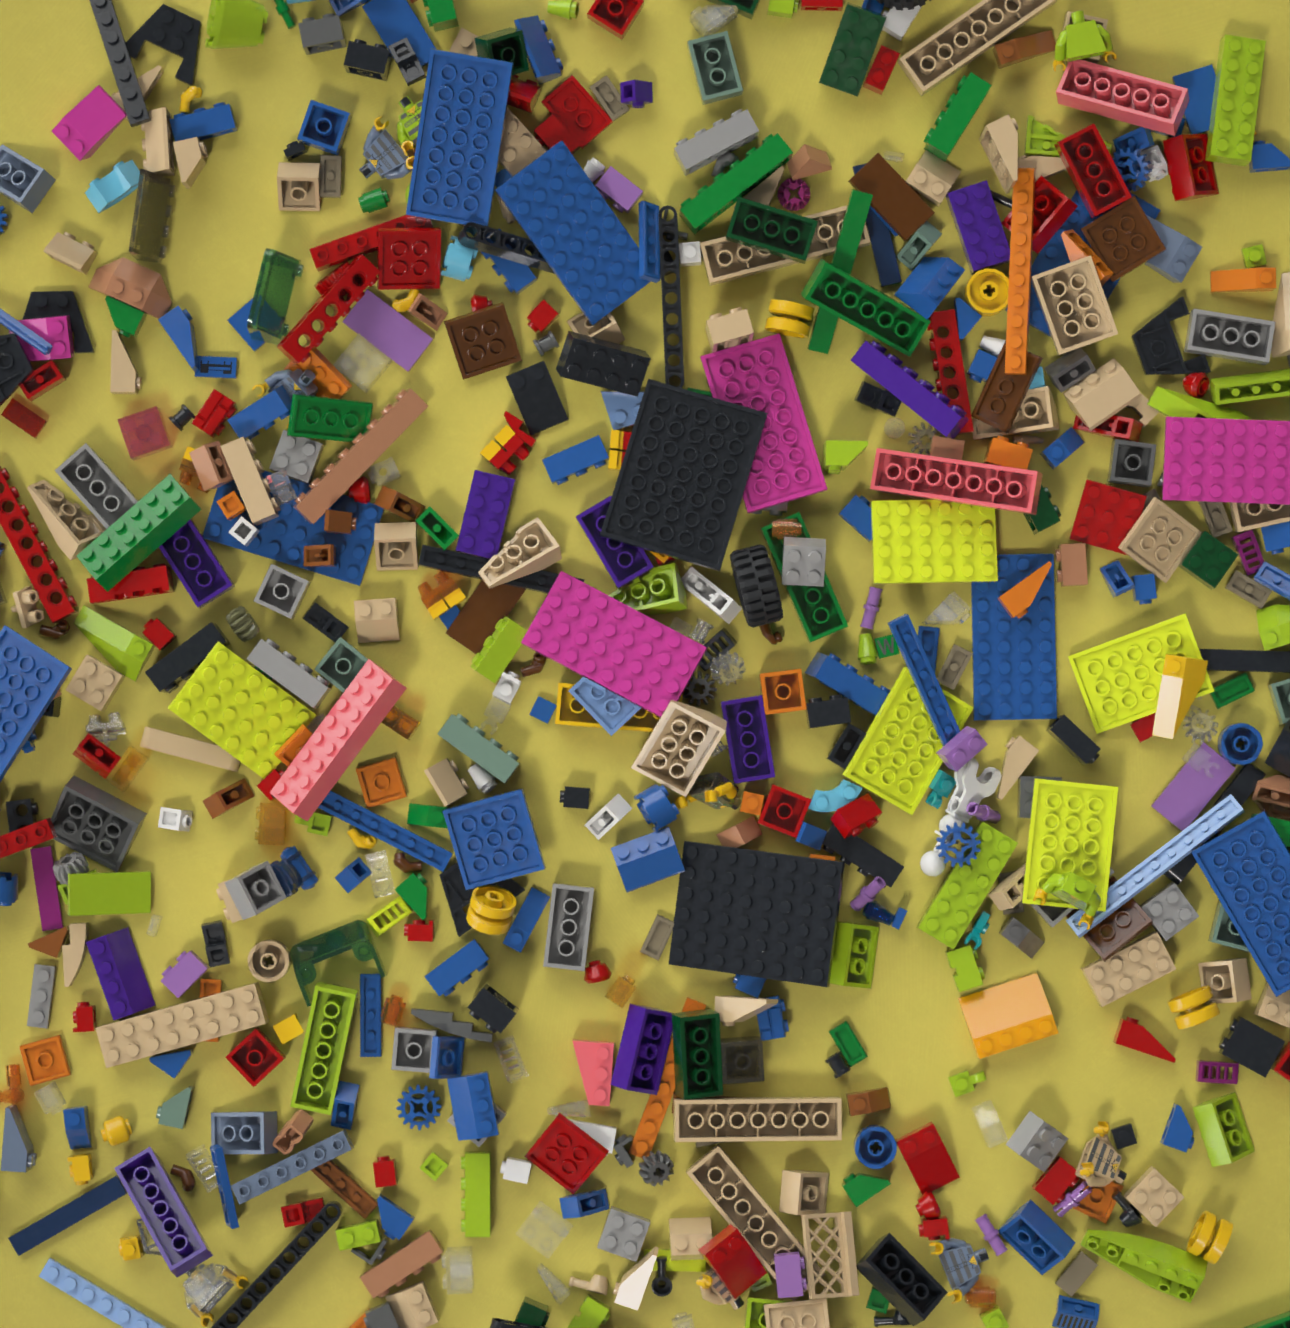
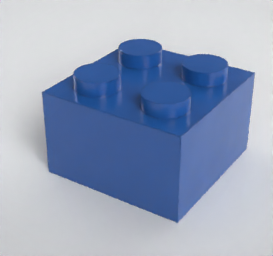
M311 100L297 138L299 143L303 142L305 145L338 156L352 118L351 114Z

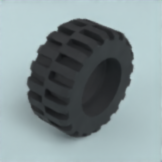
M759 544L733 551L730 554L731 567L748 626L754 628L780 621L783 618V609L766 547Z

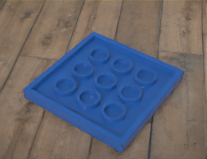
M523 788L443 810L466 890L546 868Z

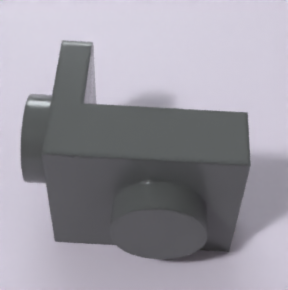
M623 1134L615 1140L616 1144L613 1146L617 1152L614 1155L621 1166L624 1164L626 1168L634 1164V1161L624 1147L625 1144L633 1140L631 1134L629 1136Z

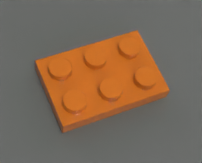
M315 347L309 352L311 355L304 363L294 364L290 361L284 368V370L290 369L293 372L297 369H301L303 372L307 369L311 370L315 374V379L312 382L318 387V392L315 395L318 397L341 399L352 387L350 382Z

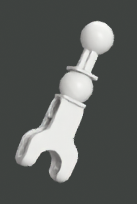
M973 757L961 769L954 772L956 788L945 810L948 814L940 820L939 831L944 830L946 832V825L948 824L952 828L954 827V822H957L960 827L963 822L969 823V819L973 815H969V812L966 811L967 805L970 802L979 804L983 798L989 797L995 792L1001 780V773L998 769L994 767L985 768L982 774L976 777L979 764ZM937 830L934 831L936 834H938V835H940V837H942V835H941V833H940L939 831H937ZM953 832L946 837L945 842L950 841L953 837ZM936 845L933 851L926 852L920 860L921 870L927 876L936 877L945 870V857L938 856L942 850L936 849Z

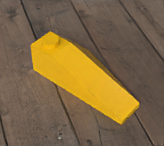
M1166 654L1153 736L1174 738L1205 681L1208 660Z

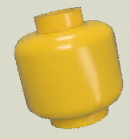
M122 1116L104 1121V1129L100 1130L103 1141H108L111 1146L129 1141L130 1135H132L128 1119H124Z

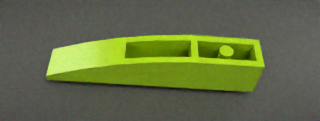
M1158 386L1147 403L1148 406L1167 417L1253 420L1238 410L1216 405L1215 403Z
M1088 1229L1080 1244L1149 1287L1191 1303L1205 1278L1208 1261L1204 1260L1203 1257L1195 1256L1180 1248L1127 1233Z

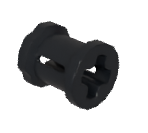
M184 404L181 405L182 408L173 417H169L180 431L184 430L183 427L196 417Z
M841 1051L825 1060L834 1071L835 1078L842 1076L851 1069L842 1059Z

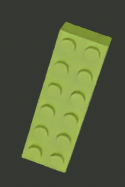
M1226 34L1220 40L1206 161L1245 167L1251 162L1265 40Z
M980 821L974 831L979 834L975 840H981V843L976 845V847L980 848V852L974 853L977 859L970 858L971 864L968 865L965 861L961 868L959 863L952 867L917 925V928L953 950L1018 842L983 821ZM972 847L966 849L963 853L964 857L969 854Z
M317 982L315 985L290 1107L327 1115L332 1114L358 990L323 982Z

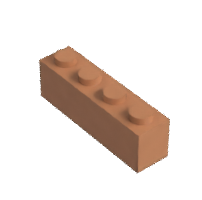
M430 1229L363 1273L360 1279L373 1298L376 1296L382 1298L390 1292L388 1288L395 1284L397 1287L407 1281L406 1277L411 1273L416 1275L425 1269L423 1265L429 1261L433 1264L442 1258L441 1253H443L444 1249Z

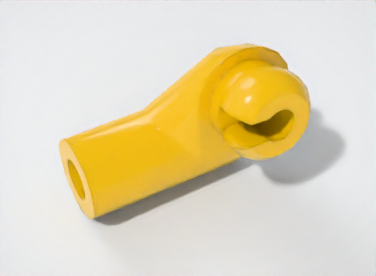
M190 86L182 93L180 113H190L191 101L202 96L201 88Z
M410 289L407 298L395 299L393 301L392 308L397 312L408 311L420 291Z
M356 827L347 831V834L358 848L371 849L377 843L374 836L361 835Z

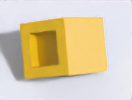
M296 1013L272 1026L282 1044L304 1033Z

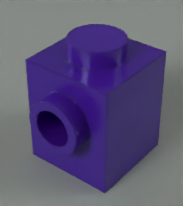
M630 80L620 83L621 103L630 104L632 108H644L645 104L653 103L652 82Z

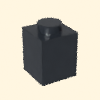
M565 786V790L560 791V803H563V807L588 809L590 788Z

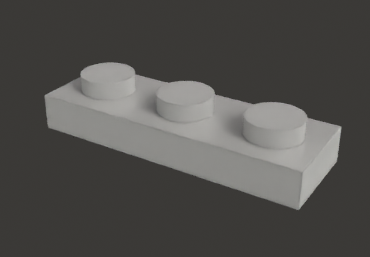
M34 965L27 1026L49 1028L56 966Z

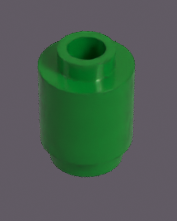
M381 187L363 193L361 197H358L363 213H372L388 207L387 202H390L387 190L383 191Z

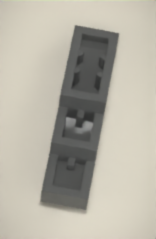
M411 1009V1014L448 1033L492 1043L493 1033L473 1031V1022L453 1021L454 1012Z

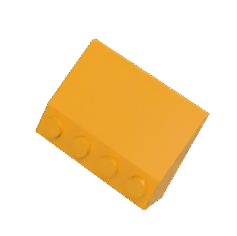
M1037 973L958 998L977 1058L979 1059L1058 1034L1050 1006Z

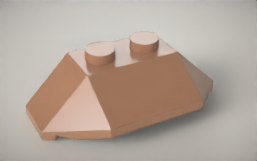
M124 257L97 268L89 285L90 289L112 297L157 319L168 313L172 305L161 274Z
M1277 774L1257 781L1252 801L1257 804L1261 811L1265 810L1269 817L1290 821V777Z

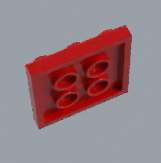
M440 227L378 228V270L380 271L377 275L378 290L440 289Z
M1087 479L1069 539L1127 555L1118 547L1141 516L1147 496Z
M559 1113L524 1157L574 1195L605 1158L609 1150Z

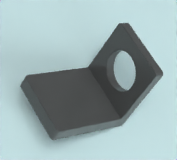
M665 209L663 219L666 221L668 209ZM666 230L663 233L668 240L672 241L675 238L672 230ZM678 231V239L687 241L688 233Z
M386 1237L383 1239L372 1257H369L357 1248H352L351 1252L372 1265L376 1258L380 1260L384 1255L386 1249L383 1247L388 1239Z

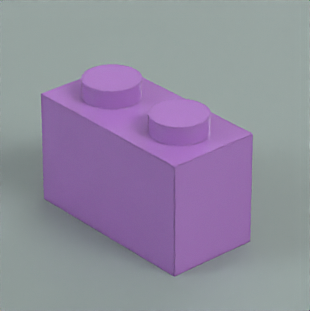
M612 166L609 167L595 185L604 200L608 198L614 202L612 206L621 213L623 211L629 213L643 195V191Z
M966 726L936 753L949 769L957 772L988 744L976 729Z
M192 950L188 953L184 951L176 959L178 963L173 968L169 966L161 974L164 976L161 982L177 998H180L209 969Z
M799 1251L774 1254L778 1298L803 1296V1290H807L806 1277L802 1278L801 1269H805L804 1256L800 1257Z

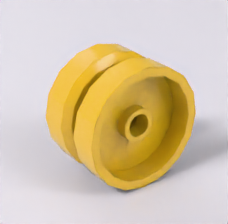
M986 268L977 271L971 276L965 287L964 298L966 303L981 316L991 317L997 315L1008 304L1009 279L1004 273L996 269ZM985 290H989L991 292L990 297H988L987 294H984Z
M770 300L768 311L775 316L766 319L765 330L795 338L809 337L811 327L804 322L812 320L814 308L792 301Z
M483 885L475 888L466 916L467 923L482 933L491 935L506 933L510 929L512 915L517 903L515 896L508 890L494 885Z
M1209 985L1185 992L1167 1001L1171 1012H1182L1174 1019L1178 1030L1199 1025L1220 1014L1216 1002L1205 1003L1213 997Z
M1205 1210L1191 1232L1186 1251L1195 1256L1203 1252V1259L1215 1264L1229 1242L1233 1223L1225 1219H1220L1217 1222L1216 1215Z

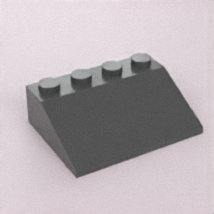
M73 776L65 785L51 817L58 836L54 840L118 872L147 813Z

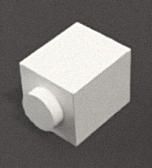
M699 241L679 243L680 267L701 265Z
M242 516L229 531L233 537L246 547L260 532Z
M507 1157V1161H502L500 1173L504 1174L503 1179L527 1184L532 1162Z

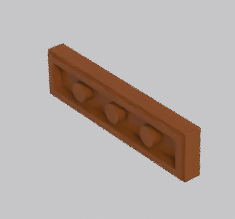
M332 1160L311 1169L319 1179L364 1219L378 1206V1202Z

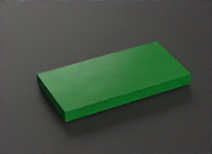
M293 394L287 435L352 442L358 434L361 433L363 435L368 430L366 426L371 421L373 403Z

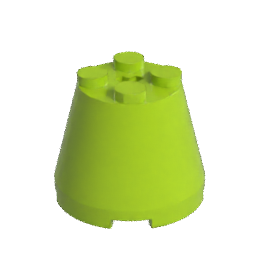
M211 0L206 28L210 39L206 38V48L258 46V43L263 44L265 32L262 30V25L267 22L268 11L264 9V5L253 0Z

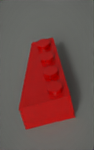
M165 564L153 565V568L147 569L145 567H136L108 592L93 576L92 578H87L91 604L175 592L171 567Z

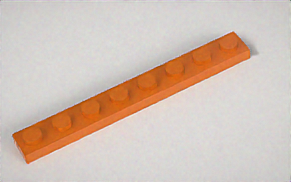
M687 997L682 1012L704 1010L707 1004ZM673 1036L668 1047L657 1095L650 1094L628 1152L642 1159L643 1156L648 1157L650 1151H652L675 1090Z

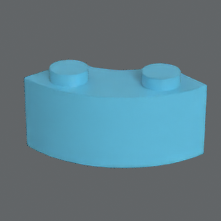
M133 160L126 163L123 161L117 163L113 167L114 170L102 179L96 178L89 184L90 188L85 194L98 213L115 205L145 182L146 179Z
M842 779L840 784L832 790H815L808 809L817 812L836 811L854 801L860 794L862 787Z

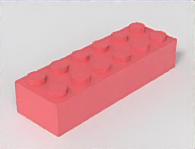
M1085 60L1068 62L1056 90L1058 104L1173 136L1176 135L1189 103L1187 88Z

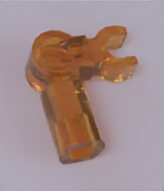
M20 1064L5 1065L9 1089H4L3 1092L0 1090V1103L4 1101L5 1104H17L24 1099V1091L19 1087L21 1085Z

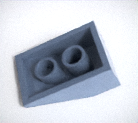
M2 144L0 146V193L33 213L56 179L40 166Z
M1147 216L1167 250L1144 264L1171 282L1182 283L1202 246L1185 235Z
M12 1104L5 1108L1 1171L26 1173L32 1169L33 1165H36L37 1154L33 1153L34 1147L17 1105Z
M277 1111L211 1113V1145H220L223 1148L224 1154L278 1153V1149L273 1146V1141L277 1136Z

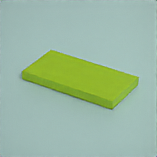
M150 871L68 873L69 916L151 913Z

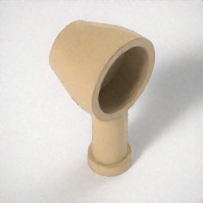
M594 1274L590 1282L571 1276L569 1281L570 1287L574 1286L607 1295V1277Z

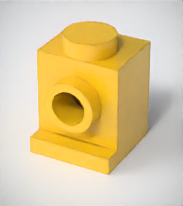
M91 1153L67 1157L68 1162L72 1161V1165H69L70 1177H74L76 1185L88 1184V1180L93 1179Z
M141 1235L120 1238L119 1252L125 1261L139 1259L144 1256Z

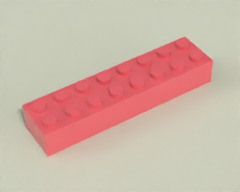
M877 448L870 489L879 492L1036 515L1043 474L1032 470Z
M368 659L270 793L293 814L308 821L406 690V687L384 668Z

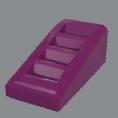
M1251 529L1232 537V542L1237 554H1239L1238 556L1246 575L1258 572L1264 560L1253 530ZM1249 538L1250 542L1240 544L1241 540ZM1252 545V550L1243 552L1242 549ZM1253 553L1256 554V557L1246 561V556ZM1255 561L1259 562V565L1254 566L1252 568H1249L1248 564H1251Z
M1197 1060L1195 1081L1237 1084L1239 1063ZM1205 1066H1208V1077H1204ZM1213 1066H1216L1215 1078H1212ZM1221 1067H1224L1223 1079L1220 1078ZM1229 1067H1233L1232 1079H1228Z

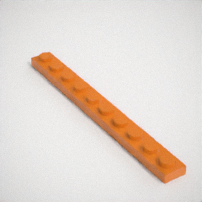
M1018 168V180L1013 186L1005 355L1006 375H1027L1035 168Z

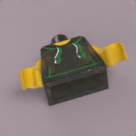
M719 772L698 776L687 796L677 797L675 803L676 807L680 809L688 807V801L692 803L699 800L715 809L731 807L736 810L741 804V799L736 797L739 791L738 786Z

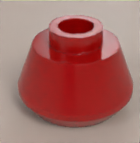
M475 294L471 297L472 312L493 305L492 300H488L487 296Z
M1203 372L1190 373L1183 380L1184 391L1191 397L1202 398L1208 390L1209 378Z
M365 476L358 478L349 487V497L354 498L355 502L368 504L371 501L369 480Z
M601 960L588 962L589 966L585 967L584 981L591 984L610 979L612 972L606 963H601Z
M926 1191L917 1200L919 1204L915 1205L920 1217L924 1215L926 1219L938 1218L941 1214L938 1203L932 1192Z

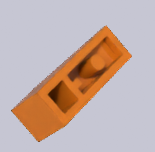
M1073 229L1064 231L1061 236L1070 262L1091 255L1100 283L1103 286L1114 273Z
M1276 267L1211 271V292L1273 291L1276 289Z
M1050 561L997 598L1011 618L1017 616L1019 619L1028 613L1026 608L1032 604L1052 566Z

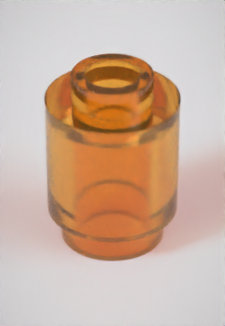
M778 519V521H772V537L784 540V537L801 536V523H797V519Z
M393 994L391 998L386 997L381 1013V1022L397 1027L406 1003L402 1002V997Z
M989 1286L972 1287L965 1294V1303L969 1304L970 1308H988L991 1305H995V1289Z

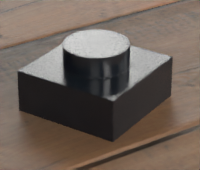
M298 141L288 144L286 146L287 149L283 150L288 161L307 153L303 142L298 143Z
M1131 1123L1110 1129L1117 1150L1137 1144Z

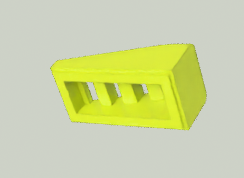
M399 896L367 918L366 923L378 938L410 915L412 910L404 899ZM398 903L404 913L402 915L395 907V904ZM390 908L397 917L395 920L388 911ZM383 913L390 922L388 925L381 916ZM376 918L383 927L381 930L374 921Z

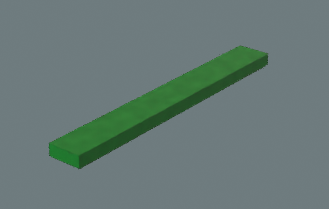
M854 189L851 191L831 262L832 265L850 275L873 197L870 193ZM821 307L818 308L807 347L809 350L828 354L838 321L837 316Z

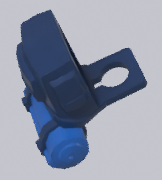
M295 846L285 848L280 855L282 860L280 862L276 860L270 864L286 897L294 895L300 887L303 890L315 887L318 881L315 871L311 870L302 857L301 851H298Z

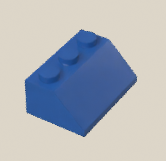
M538 15L514 20L515 28L523 31L527 58L538 85L560 77V70L563 69L560 58L555 59L553 51L556 49L552 39H547L545 32L548 29L544 20L540 21Z
M923 257L895 293V296L928 320L965 269L948 257Z
M669 827L611 848L627 893L685 872Z
M488 1071L448 1078L447 1082L458 1141L499 1135Z
M1031 1199L1021 1206L998 1230L999 1234L1041 1275L1062 1261L1076 1243Z

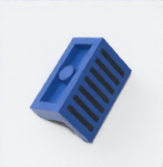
M1059 1295L1052 1326L1058 1328H1096L1100 1304Z

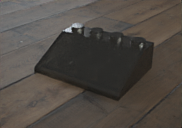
M140 169L129 252L136 260L161 263L162 258L166 257L167 247L164 246V240L169 236L170 227L167 226V220L172 216L170 199L175 195V185H173L171 179L144 169Z

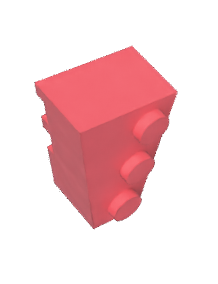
M573 1039L588 1104L610 1106L614 1042Z

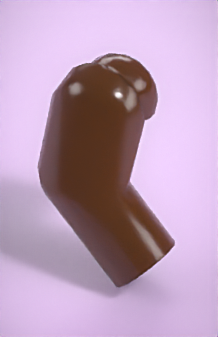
M60 620L54 627L41 625L39 634L59 639L68 633L70 626L66 620Z
M770 624L759 626L762 635L771 644L777 645L778 642H782L781 633L779 631L773 633Z
M535 652L531 665L521 667L522 676L526 677L540 673L546 663V657Z
M402 852L394 855V865L402 872H422L421 861L409 862Z
M173 1164L170 1174L180 1177L183 1190L191 1192L196 1184L192 1171Z

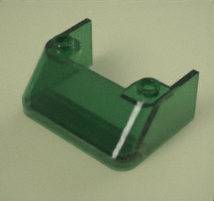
M265 249L247 323L251 339L278 345L283 336L288 334L289 324H286V315L294 282L303 273L304 265L301 264V260L274 249Z
M362 920L353 921L297 943L291 948L290 956L295 976L307 1007L312 1004V997L307 985L316 978L315 963L352 949L355 957L360 961L374 959L381 978L387 975L366 922Z

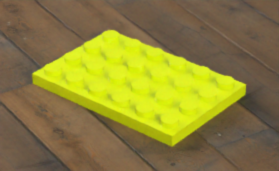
M940 500L871 501L873 584L998 581L995 509Z
M1186 613L1068 656L1097 734L1156 713L1166 654L1203 660ZM1207 670L1205 681L1195 698L1215 691Z
M219 641L168 706L169 710L263 779L276 769L281 762L275 756V752L302 724L308 727L316 716L314 712Z
M904 667L842 775L908 814L913 815L943 763L936 753L943 746L908 668ZM942 689L961 731L974 707Z
M1034 778L1022 903L1040 905L1041 898L1033 901L1035 891L1040 888L1042 889V886L1051 875L1072 872L1096 885L1095 892L1101 898L1097 911L1106 912L1118 787ZM1048 893L1046 903L1044 904L1045 906L1078 909L1051 893Z

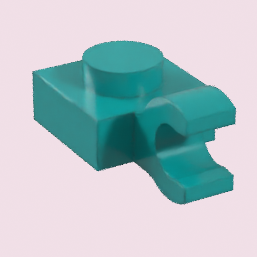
M939 769L929 785V788L933 790L925 802L939 809L942 804V796L948 798L956 784L955 779Z
M985 911L980 914L969 935L964 940V944L967 945L970 940H973L976 944L974 950L980 947L982 943L980 933L985 934L990 925L987 922L990 914Z

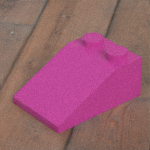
M98 85L61 119L52 132L81 161L90 158L126 118L127 114Z
M70 315L18 320L53 346L51 353L44 355L17 336L29 361L63 359L75 356Z

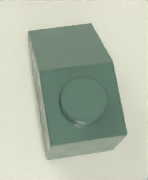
M926 221L915 232L896 258L912 270L942 233Z
M193 1086L187 1087L158 1107L156 1118L159 1119L158 1124L179 1129L185 1128L194 1089Z

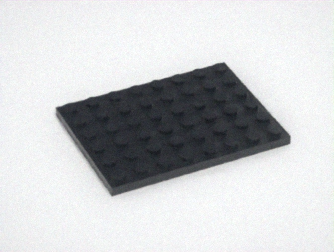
M648 379L600 536L720 571L768 413Z
M684 841L682 863L685 872L680 873L669 965L829 987L845 862Z

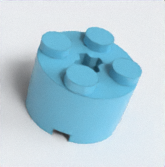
M451 235L450 240L453 243L447 246L442 267L446 269L445 271L442 270L440 275L464 282L465 279L471 277L473 266L470 265L471 259L476 258L478 250L461 245L458 237Z

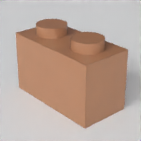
M219 441L204 444L189 453L204 491L219 488L234 480Z
M1085 543L1060 544L1058 546L1059 549H1055L1056 562H1059L1060 570L1056 571L1057 582H1061V587L1087 585Z

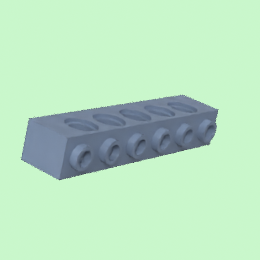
M345 1129L231 1185V1188L240 1205L352 1150L354 1146Z

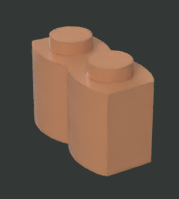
M302 1109L296 1111L274 1139L273 1146L284 1155L290 1153L309 1130L314 1118Z

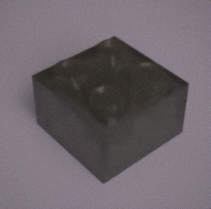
M759 1036L721 1038L723 1084L764 1081L762 1039Z

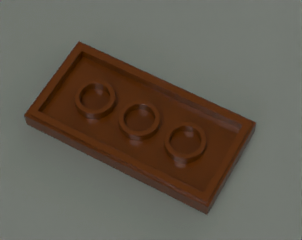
M879 153L848 181L856 190L873 195L870 205L904 241L935 213Z
M1005 341L971 416L1008 434L1043 358L1028 351L1027 375H1006Z
M482 580L446 634L473 653H480L486 638L492 636L496 630L497 622L510 614L526 589L504 584L489 589Z

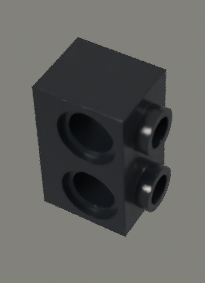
M34 798L6 802L9 833L22 828L23 825H31L37 822L36 815L39 814L37 802H34ZM22 804L28 808L25 816H21L18 812V808Z

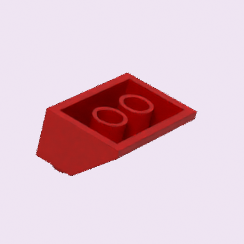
M1182 134L1163 141L1175 201H1188L1219 194L1213 162L1205 160L1208 141L1207 134Z
M1042 175L1035 182L1032 250L1037 254L1078 207ZM1012 211L1001 223L1010 232Z

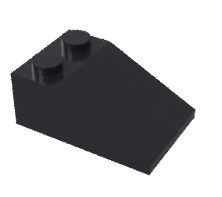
M544 361L506 376L530 436L568 420Z

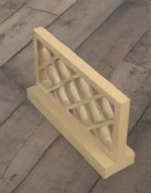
M851 1211L801 1215L809 1299L858 1296L859 1285ZM834 1217L835 1227L831 1230L825 1223L829 1218ZM808 1219H814L819 1224L814 1232L809 1228ZM821 1228L829 1234L824 1242L817 1236ZM831 1238L837 1242L835 1251L827 1246ZM813 1239L821 1245L816 1253L811 1249ZM823 1249L831 1255L826 1263L819 1257ZM833 1259L839 1263L837 1272H834L829 1267ZM815 1260L823 1266L818 1274L813 1270ZM825 1270L833 1276L828 1284L821 1278ZM836 1280L841 1284V1293H836L831 1288ZM818 1281L825 1287L821 1294H815V1284Z

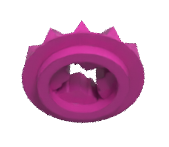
M788 178L781 183L778 189V200L788 210H800L810 200V188L801 179L792 181V178ZM800 188L798 192L799 198L794 197L788 201L791 194L788 189L794 191Z

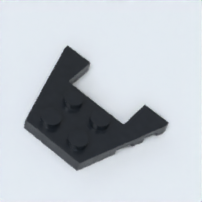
M163 4L126 42L130 57L137 60L146 41L183 58L175 79L193 86L201 22Z
M73 291L31 292L23 320L70 315L71 329L74 332V353H94L93 345L91 344Z
M1180 297L1131 336L1145 375H1175L1199 372L1207 374L1211 372L1205 354L1184 361L1172 330L1170 321L1190 314L1184 297Z
M14 333L0 336L1 406L34 372L17 335Z
M457 862L439 876L457 935L460 937L472 928L467 923V914L463 907L470 903L475 888L465 889ZM512 878L487 884H498L501 888L511 892L515 897L525 891L524 887Z

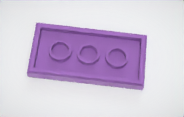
M368 289L343 320L345 325L407 372L411 370L433 341V338Z
M1203 742L1151 807L1180 831H1183L1190 826L1236 768Z

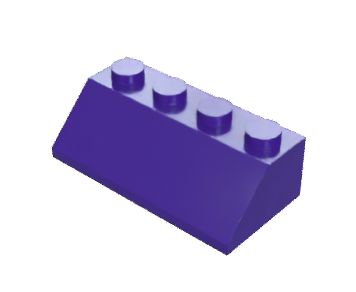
M128 927L86 942L113 1020L156 1005Z

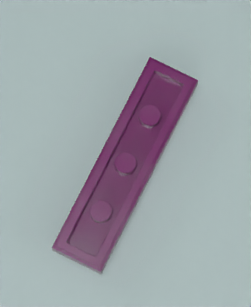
M52 846L30 849L42 931L64 928L57 878L52 868L54 866Z

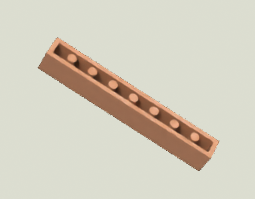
M402 389L395 396L397 400L392 406L390 404L386 405L381 411L383 415L378 420L374 418L366 426L368 430L363 435L360 433L353 439L354 445L349 450L345 448L337 456L340 459L335 464L330 463L323 470L325 474L320 479L317 477L310 483L309 487L311 489L306 494L302 492L294 500L296 504L293 507L310 524H314L325 513V510L329 509L428 407L412 389H407L406 391Z

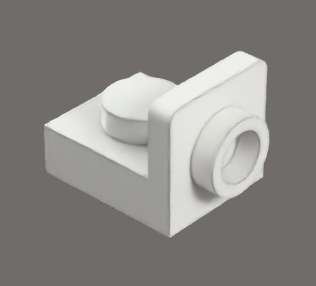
M1158 145L1141 151V155L1147 154L1145 160L1151 161L1148 168L1152 169V172L1147 174L1151 178L1148 180L1149 182L1160 180L1168 175L1167 163Z
M508 671L507 674L503 672L492 694L511 704L522 681L518 680L520 676L511 671Z
M161 807L158 827L189 832L193 822V812Z

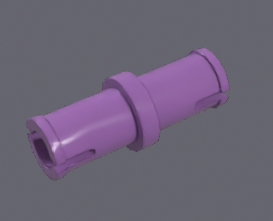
M870 586L867 602L863 606L865 610L860 627L873 629L876 613L880 609L878 605L883 589Z
M970 802L967 805L966 811L969 812L968 814L976 816L980 821H989L993 824L1000 821L1001 815L998 814L999 812L992 810L987 805H979L975 802Z
M876 876L850 902L851 907L855 911H860L868 902H872L876 898V894L886 886L885 881L881 877Z
M1085 1181L1072 1192L1066 1193V1197L1053 1207L1055 1212L1063 1208L1057 1213L1059 1217H1063L1070 1209L1080 1205V1201L1092 1192L1091 1187L1083 1191L1088 1186Z
M987 1214L975 1219L985 1235L983 1238L985 1241L988 1240L996 1256L1008 1250L998 1235V1229L993 1227Z

